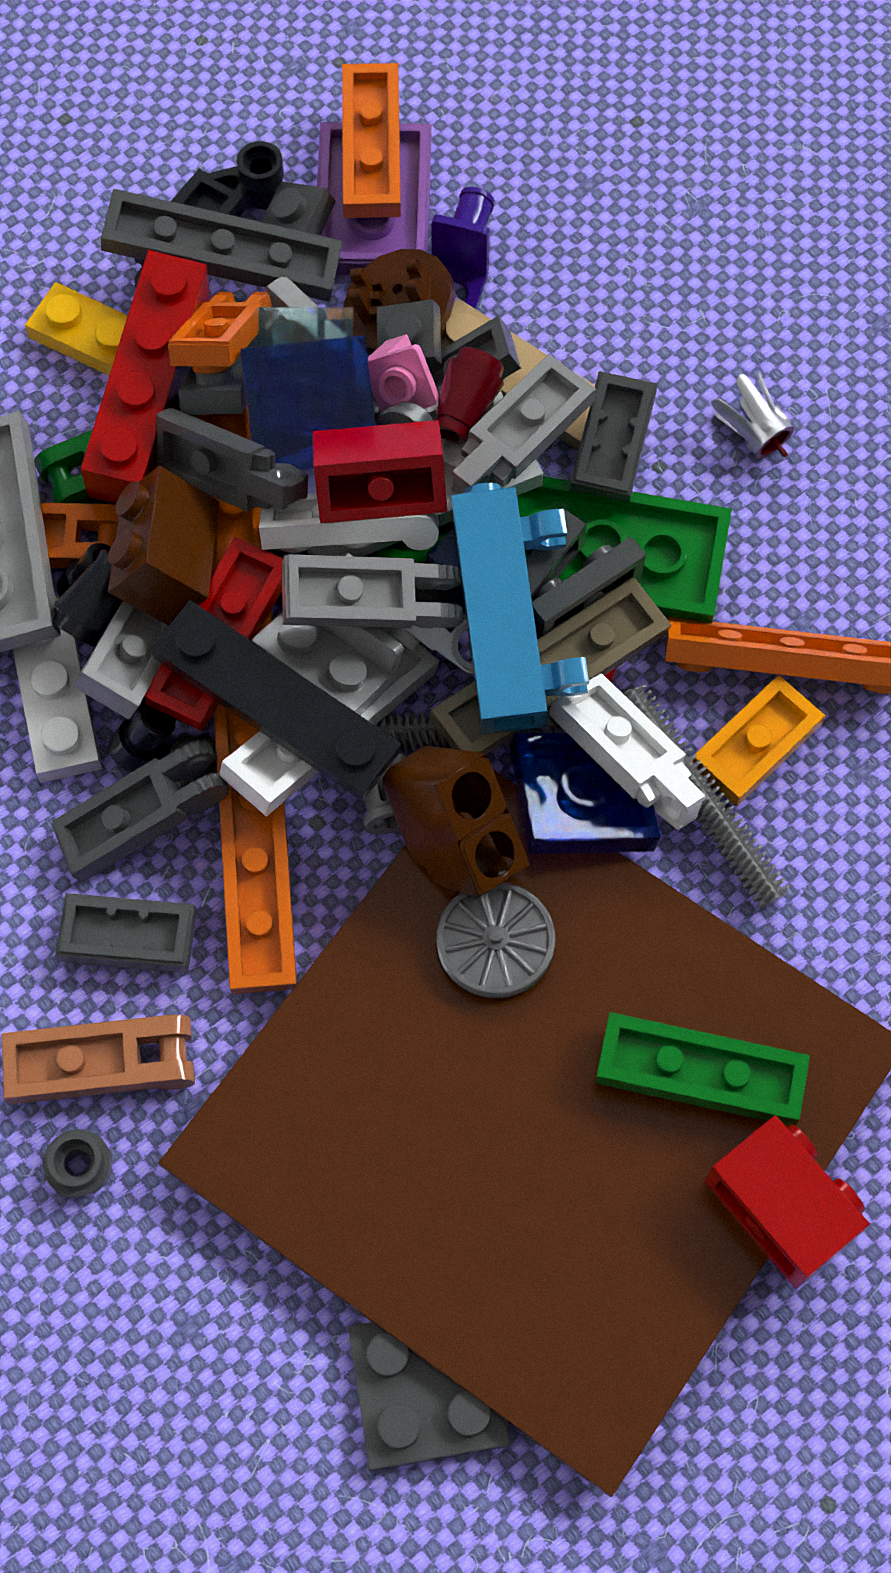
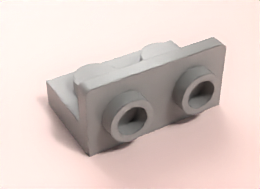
M283 612L251 640L254 644L360 716L394 683L404 651L403 645L394 639L386 628L283 625Z

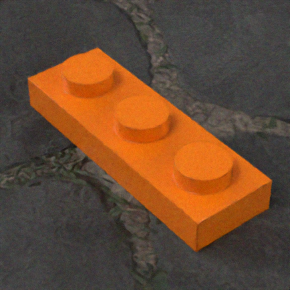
M398 63L342 64L344 218L401 217Z

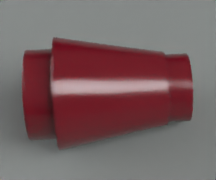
M462 347L459 349L456 357L448 359L435 414V420H439L442 439L455 444H465L469 430L482 418L503 388L504 382L501 375L504 371V366L489 353L472 347Z

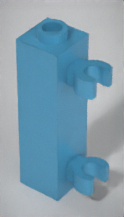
M496 483L475 484L464 489L462 494H454L451 497L482 735L546 727L547 705L545 697H568L588 693L587 685H589L586 657L563 659L551 664L541 665L525 550H554L566 547L565 536H567L564 509L545 510L530 516L520 517L516 487L501 488Z

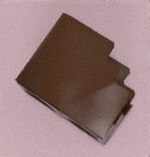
M424 746L391 766L385 772L382 778L383 786L410 857L415 864L425 867L431 879L437 885L479 897L530 865L486 753ZM452 799L456 809L459 812L470 814L472 820L464 819L456 813L452 805ZM487 833L492 837L495 847L501 856L513 859L510 867L502 872L487 871L485 874H482L477 867L475 860L476 848L479 841Z

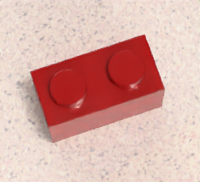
M439 420L313 431V467L320 523L448 512Z
M774 1115L713 1165L704 1182L796 1290L852 1243L870 1223L862 1215L865 1207L857 1193L842 1179L836 1178L833 1181L815 1161L818 1153L809 1138L794 1125L786 1127Z

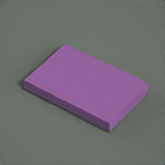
M320 122L317 187L326 188L336 200L320 236L342 240L336 275H350L351 269L364 268L377 257L398 249H421L428 253L432 124L400 123L401 217L344 218L342 122Z

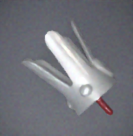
M760 372L757 374L758 382L766 401L747 376L739 375L737 386L743 395L740 399V404L750 421L721 399L711 401L712 407L717 411L714 416L747 441L748 450L754 452L758 459L767 457L776 450L783 457H787L788 453L782 445L794 432V427L791 425L792 421L780 407L774 405Z

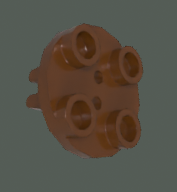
M398 249L377 257L364 268L350 270L352 283L348 287L343 305L345 325L358 344L364 349L365 353L371 355L377 349V307L433 299L440 306L441 341L445 337L446 322L451 316L456 296L453 278L438 257L421 249Z

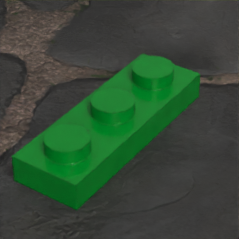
M609 1012L595 1083L765 1121L776 1115L784 1125L796 1126L800 1121L810 1055Z

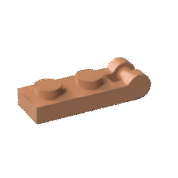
M177 1014L2 1033L4 1099L11 1105L155 1088L176 1090L191 1087L195 1084L194 1063L187 1060L186 1042L192 1039L191 1018ZM159 1044L160 1061L141 1063L140 1045Z

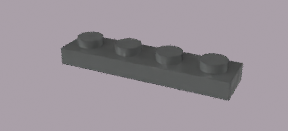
M114 188L101 235V251L145 260L147 251L152 250L207 264L208 275L265 288L283 276L292 281L309 298L327 302L331 300L342 246V240Z

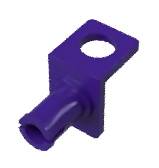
M466 187L460 192V199L453 218L438 214L434 215L431 223L432 255L439 258L452 276L453 282L462 285L466 289L468 296L464 302L477 309L489 274L490 230L486 225L490 213L494 209L495 200L484 189Z

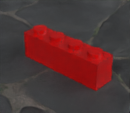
M152 250L147 251L81 466V473L88 497L116 504L121 492L129 483L133 481L139 482L157 467L156 414L171 407L177 410L180 401L179 390L190 367L170 365L168 344L173 335L194 315L203 302H209L210 300L207 264Z

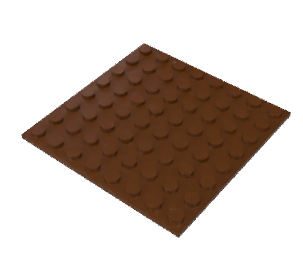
M494 771L530 863L529 866L504 882L519 886L537 897L550 914L555 929L553 958L544 976L528 990L505 998L479 996L455 983L440 962L436 939L438 923L444 909L460 892L434 883L425 867L412 861L405 844L158 1164L612 1498L759 1273L768 1256L704 1182L713 1165L767 1121L596 1084L595 1079L609 1012L810 1055L800 1121L796 1127L814 1145L818 1153L815 1161L824 1171L891 1070V1031ZM452 799V805L456 813L464 819L472 820L470 814L459 812L456 809ZM488 833L479 841L475 852V860L482 874H485L487 871L499 873L510 867L513 859L501 856L495 847L492 837Z

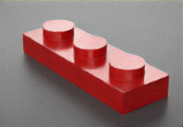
M234 536L211 577L209 598L199 606L251 641L260 631L282 591L281 563L283 558ZM162 664L144 695L146 705L200 731H204L219 704Z

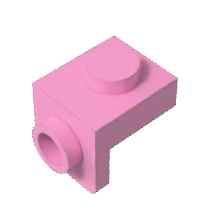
M407 334L386 340L361 363L381 413L386 408L396 406L400 402H411L424 409L435 405L439 400L440 396L422 349L419 345H411Z

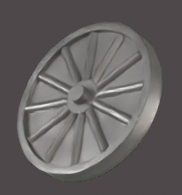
M502 882L479 897L460 892L449 902L438 923L436 939L438 956L450 978L463 989L487 998L511 997L534 986L546 973L553 958L555 929L550 914L537 897L519 886Z

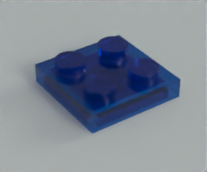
M365 335L240 349L251 441L263 445L264 449L273 451L275 453V463H289L301 471L314 469L313 431L375 426Z
M514 733L510 753L529 854L655 851L660 840V832L654 806L651 805L646 808L638 803L637 798L633 799L568 733Z

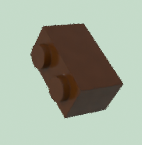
M160 465L139 482L133 481L129 483L121 492L115 508L119 518L116 539L108 555V561L112 564L108 593L168 626L189 600L200 605L208 599L219 501Z

